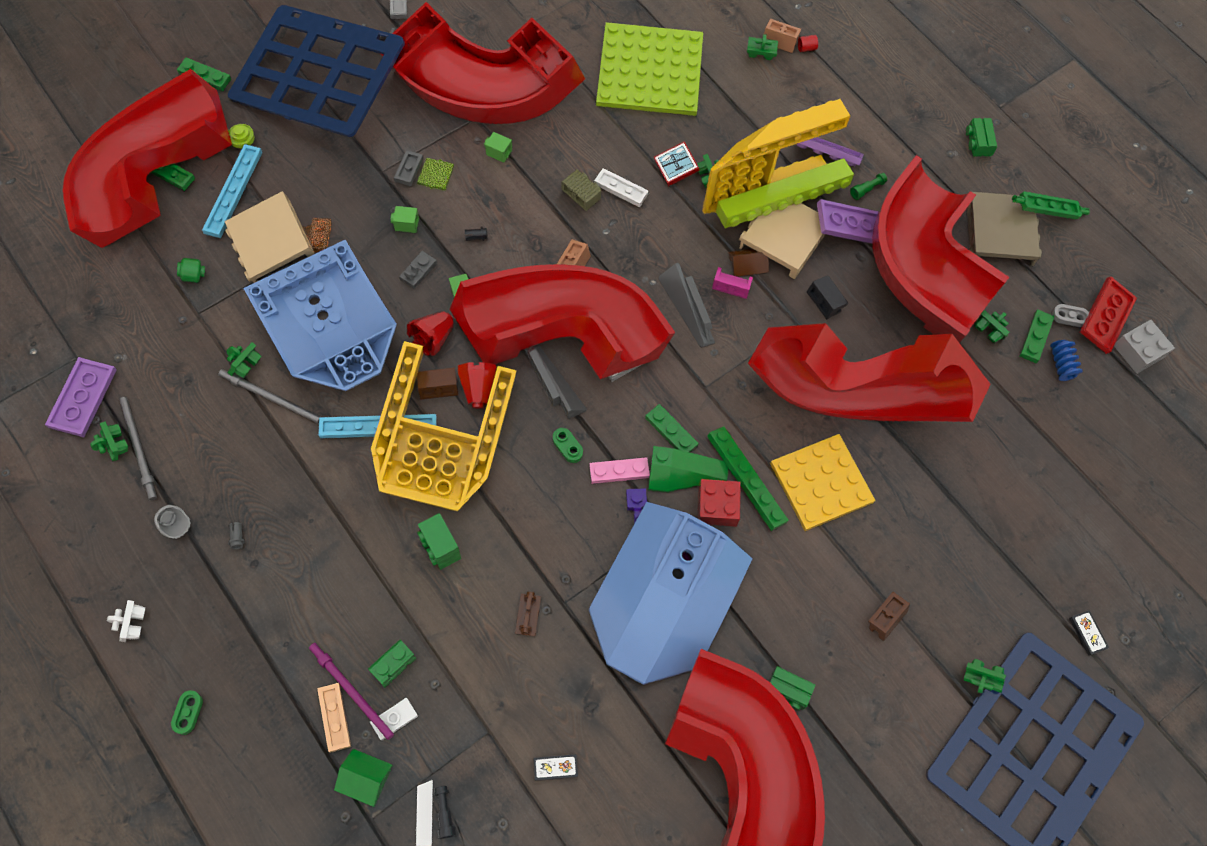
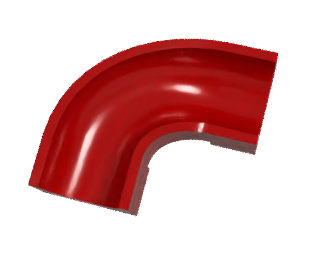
M189 69L137 100L94 132L76 152L68 165L64 177L63 198L70 231L104 248L161 216L154 186L146 182L147 175L157 168L189 160L196 156L204 161L232 145L217 90L192 69Z
M916 155L888 192L876 217L872 237L874 258L886 285L911 313L925 323V329L934 335L953 334L960 343L1009 277L962 246L952 236V228L965 213L976 194L971 191L963 195L954 194L941 188L926 175L921 163L922 158Z
M700 649L686 683L665 745L706 761L709 755L721 766L726 778L729 795L728 825L721 846H822L825 824L822 780L811 741L795 710L786 698L758 673L738 663Z

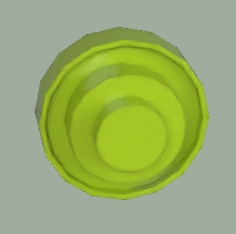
M246 124L234 125L229 130L233 147L242 149L244 144L251 145L254 142V132Z

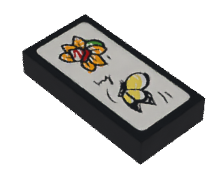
M1090 610L1069 618L1088 656L1109 648Z
M576 754L534 758L535 781L578 777Z

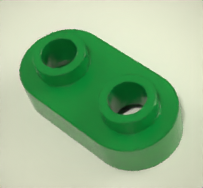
M559 428L553 433L554 445L568 462H579L583 457L582 446L568 429ZM560 435L566 436L564 439L559 438ZM575 449L577 452L571 453L570 450Z
M190 690L180 696L171 721V727L174 732L186 735L194 729L203 704L202 696L199 693ZM195 699V704L189 706L190 700ZM187 720V726L182 728V722Z

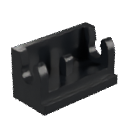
M828 275L813 281L806 291L826 320L842 312L841 308L848 305V301Z

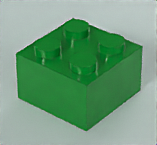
M440 513L418 524L420 531L417 534L433 566L438 565L441 570L462 559L459 548Z

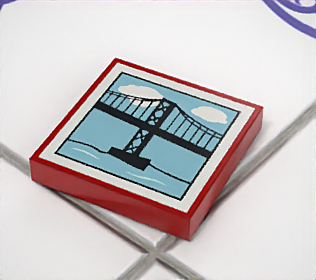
M685 141L654 156V160L668 186L700 171Z

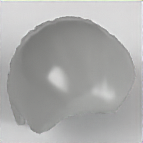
M164 506L157 511L154 517L156 528L168 538L177 539L189 531L190 518L178 506Z

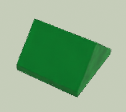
M353 749L340 766L334 791L375 807L393 765Z

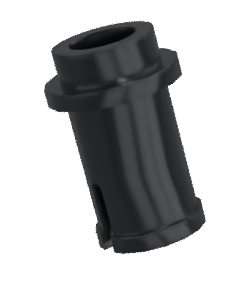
M483 226L480 229H465V235L473 234L472 236H465L466 241L479 239L484 241V239H488L487 228H483Z

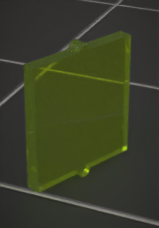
M426 158L417 183L428 186L430 189L446 190L454 164L444 162L441 159Z

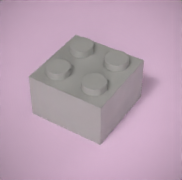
M1152 320L1124 334L1114 345L1136 374L1162 360L1175 349Z

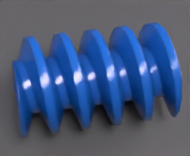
M1058 340L1050 345L1060 381L1074 379L1083 372L1080 368L1076 369L1081 363L1074 362L1079 359V356L1072 355L1077 352L1076 348H1071L1076 345L1073 341Z

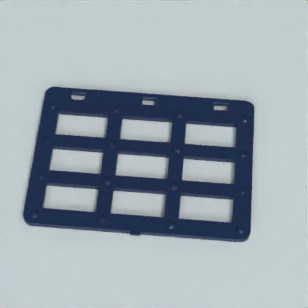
M281 5L276 9L229 90L228 97L233 102L282 116L288 120H295L343 136L352 137L361 126L402 51L405 41L399 35ZM294 14H300L299 18L294 17ZM336 25H341L343 27L340 30L336 28ZM281 26L307 33L299 48L273 41ZM380 36L386 37L385 41L379 40ZM318 37L345 44L337 59L310 52ZM356 47L384 54L376 70L348 62ZM267 51L293 58L285 73L259 66ZM304 62L331 69L323 84L296 77ZM342 72L370 80L362 96L334 88ZM252 76L279 83L270 99L244 91ZM290 87L316 94L308 110L282 103ZM328 98L356 106L347 122L319 114Z
M1025 633L1020 637L1000 666L1004 668V674L1006 675L1002 692L984 689L983 693L972 702L973 706L928 768L926 777L930 783L1008 846H1051L1055 838L1062 841L1060 846H1068L1142 730L1144 720L1138 713L1034 634ZM1032 652L1049 665L1050 669L1031 697L1027 699L1010 686L1009 682L1029 653ZM1063 676L1082 692L1060 724L1040 708ZM1001 695L1021 711L997 744L979 730L978 727ZM1096 701L1113 714L1114 717L1092 749L1072 733L1092 702ZM1034 720L1053 736L1031 769H1029L1013 757L1010 752L1030 722ZM1123 733L1129 736L1124 745L1118 741ZM971 740L988 753L990 757L968 789L965 790L946 773L968 741ZM1066 745L1084 759L1085 762L1064 794L1061 795L1042 778L1063 746ZM1001 765H1003L1022 782L998 817L978 799ZM1090 784L1096 788L1091 797L1085 794ZM1035 791L1055 808L1031 843L1013 829L1011 825Z

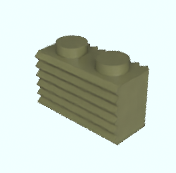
M578 169L561 181V189L585 211L601 199L600 186L597 183L593 184L584 172L581 173Z

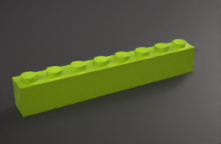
M843 158L718 201L716 214L724 228L735 227L742 222L752 221L760 215L767 216L772 211L784 210L790 205H798L808 199H815L820 195L830 194L840 188L844 189L851 184L854 173Z

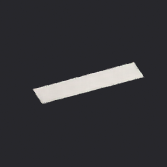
M433 780L417 786L416 846H432Z

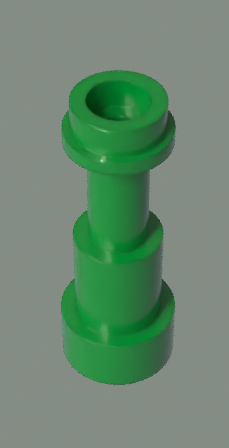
M879 173L872 181H866L861 185L853 186L850 189L853 199L859 200L866 193L873 190V187L879 184L884 185L888 181L886 174Z

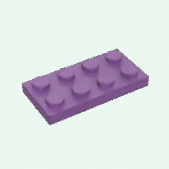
M818 137L797 143V146L801 148H812L813 152L817 154H829V157L834 160L844 158L848 165L854 167L860 165L864 155Z
M822 199L817 202L822 234L872 243L873 228L879 213L878 211Z
M78 357L45 425L51 429L85 437L117 369L114 366Z

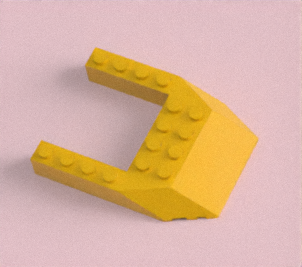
M841 99L828 101L819 106H812L807 110L797 111L789 116L779 117L736 143L710 169L702 209L703 213H716L718 201L826 165L822 155H818L774 170L780 149L847 127L850 114Z
M404 341L371 446L379 492L458 512L488 478L514 385L516 370L501 366L497 367L479 436L404 418L423 357V346Z

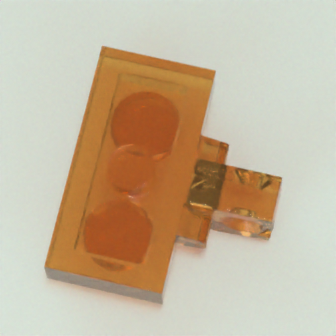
M313 217L311 225L303 226L314 252L318 253L327 248L332 225L331 219Z

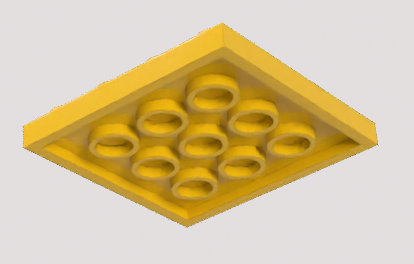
M840 434L772 460L770 463L804 531L875 502L870 489Z

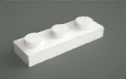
M604 168L594 180V183H597L600 188L638 207L642 205L648 196V190Z

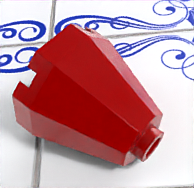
M441 311L414 319L407 324V335L409 338L413 337V344L423 346L424 355L428 356L431 354V356H434L440 351L453 328V317L449 313Z
M474 362L458 365V375L468 405H472L473 409H482L484 405H487L497 371L496 364L479 362V365H474Z

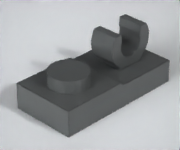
M421 251L399 276L400 280L415 289L437 264L436 259Z

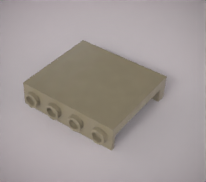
M973 192L976 196L967 208L969 250L979 257L1030 260L1031 266H1034L1042 255V250L1039 249V219H1037L1036 213L1023 211L1020 203L1012 202L1013 195Z

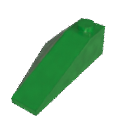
M653 446L649 491L669 493L683 488L690 489L694 486H699L701 479L727 481L728 467L722 460L674 448Z

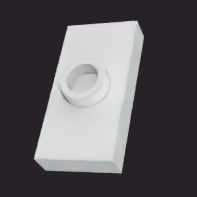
M405 698L379 715V717L394 733L417 718L418 715L409 700ZM370 721L372 727L374 728L380 740H384V735L378 730V728L372 723V721Z

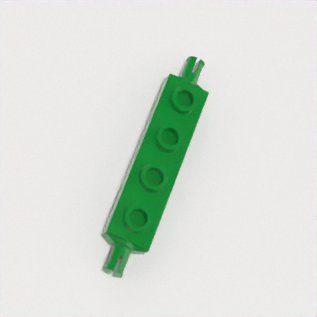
M1025 191L1019 196H1012V202L1020 203L1023 211L1075 220L1080 218L1082 214L1088 215L1090 213L1089 208L1080 206L1079 202L1075 200Z

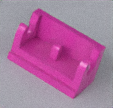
M718 267L712 289L747 299L753 277L750 276L749 280L722 273V268Z

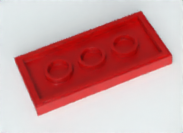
M1113 277L1106 278L1080 333L1106 354L1110 353L1137 297Z

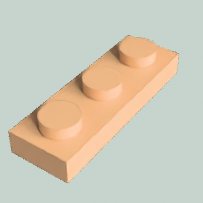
M336 683L317 688L328 752L331 753L350 748L351 742L340 684Z

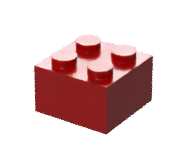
M701 479L698 488V519L708 525L737 527L740 520V482Z

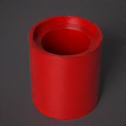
M817 36L799 37V52L817 50Z

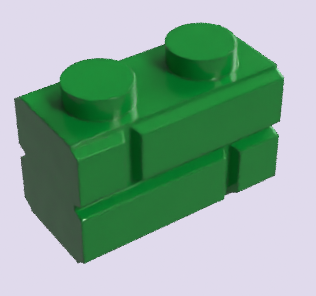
M973 118L966 127V135L970 138L969 150H972L973 157L992 156L997 149L992 119Z
M399 640L372 664L368 670L385 688L407 668L408 664L410 665L414 662L416 657Z
M778 666L773 670L769 680L796 711L804 710L807 707L815 688V684Z

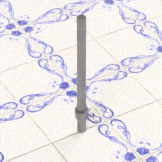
M224 369L219 371L218 375L229 380L231 384L237 387L241 386L319 424L321 416L250 383L237 374L231 376Z
M121 397L119 401L141 471L142 486L146 488L148 498L152 501L157 499L154 489L155 481L148 469L127 397Z

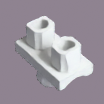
M127 601L124 617H121V609H116L114 616L107 617V622L113 623L111 628L113 631H118L119 624H122L119 637L120 642H126V639H139L141 627L130 625L131 618L143 620L145 607L134 605V601Z

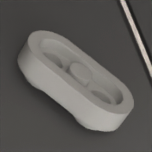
M1065 304L1057 305L1052 311L1056 322L1076 327H1082L1089 314L1084 308Z

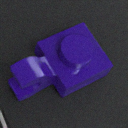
M646 488L626 489L627 510H633L634 523L647 502Z

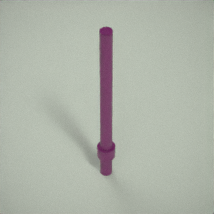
M316 643L310 645L309 649L317 657V662L321 667L329 671L387 740L391 739L394 733L332 663L333 659L328 653H324Z

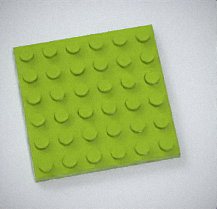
M606 22L596 106L696 116L703 32Z

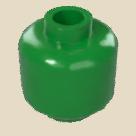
M183 258L177 264V277H180L183 282L198 283L201 277H205V266H201L199 259Z

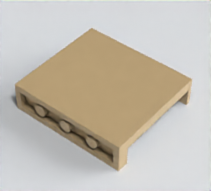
M283 191L225 221L227 229H225L230 239H233L232 246L236 253L240 255L238 260L242 267H245L246 271L244 274L249 282H257L258 278L304 254L307 257L315 254L289 198Z
M802 203L798 205L793 204L784 210L778 209L772 211L767 216L760 215L756 220H752L748 226V231H744L740 236L741 244L739 248L742 250L744 245H747L758 252H762L765 256L790 269L789 276L795 279L825 234L821 233L817 211Z

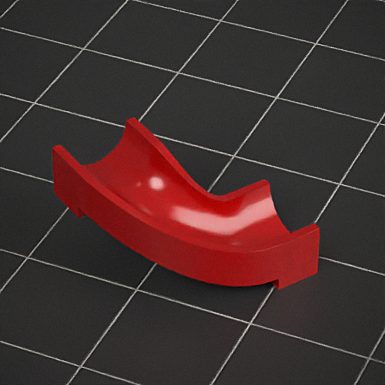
M427 2L392 33L401 36L405 41V45L392 67L393 71L414 93L431 106L469 121L489 124H510L538 117L559 104L585 80L574 57L533 18L529 19L507 40L510 47L505 50L487 49L462 37L450 28L448 23Z
M554 264L518 267L461 281L449 309L477 354L485 363L497 364L515 358L520 350L560 337H576L584 342L581 351L600 379L658 359L675 334V331L656 304L637 285L614 273L579 265Z
M826 323L769 327L748 362L761 379L777 395L789 403L818 414L848 419L973 422L991 385L953 334L919 335L914 345L905 346L869 360L848 362L843 359L847 351L846 346Z

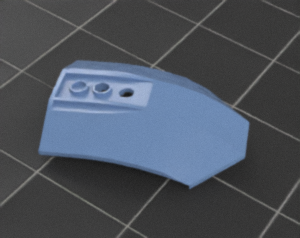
M346 240L243 288L293 377L348 391L381 374L397 323L373 288ZM313 297L320 299L316 305H312L309 302ZM321 311H326L328 313V318L325 320H320L318 318V313Z
M646 502L589 608L606 664L643 685L691 671L700 649L708 651L740 587L752 558L723 532L692 515ZM682 553H689L692 557V560H684L682 557ZM680 569L683 572V578L676 579L672 571Z

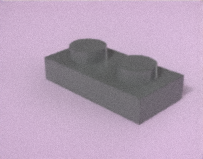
M406 150L394 176V181L412 186L423 161V155Z

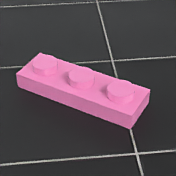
M647 458L589 464L591 484L646 479L650 476Z

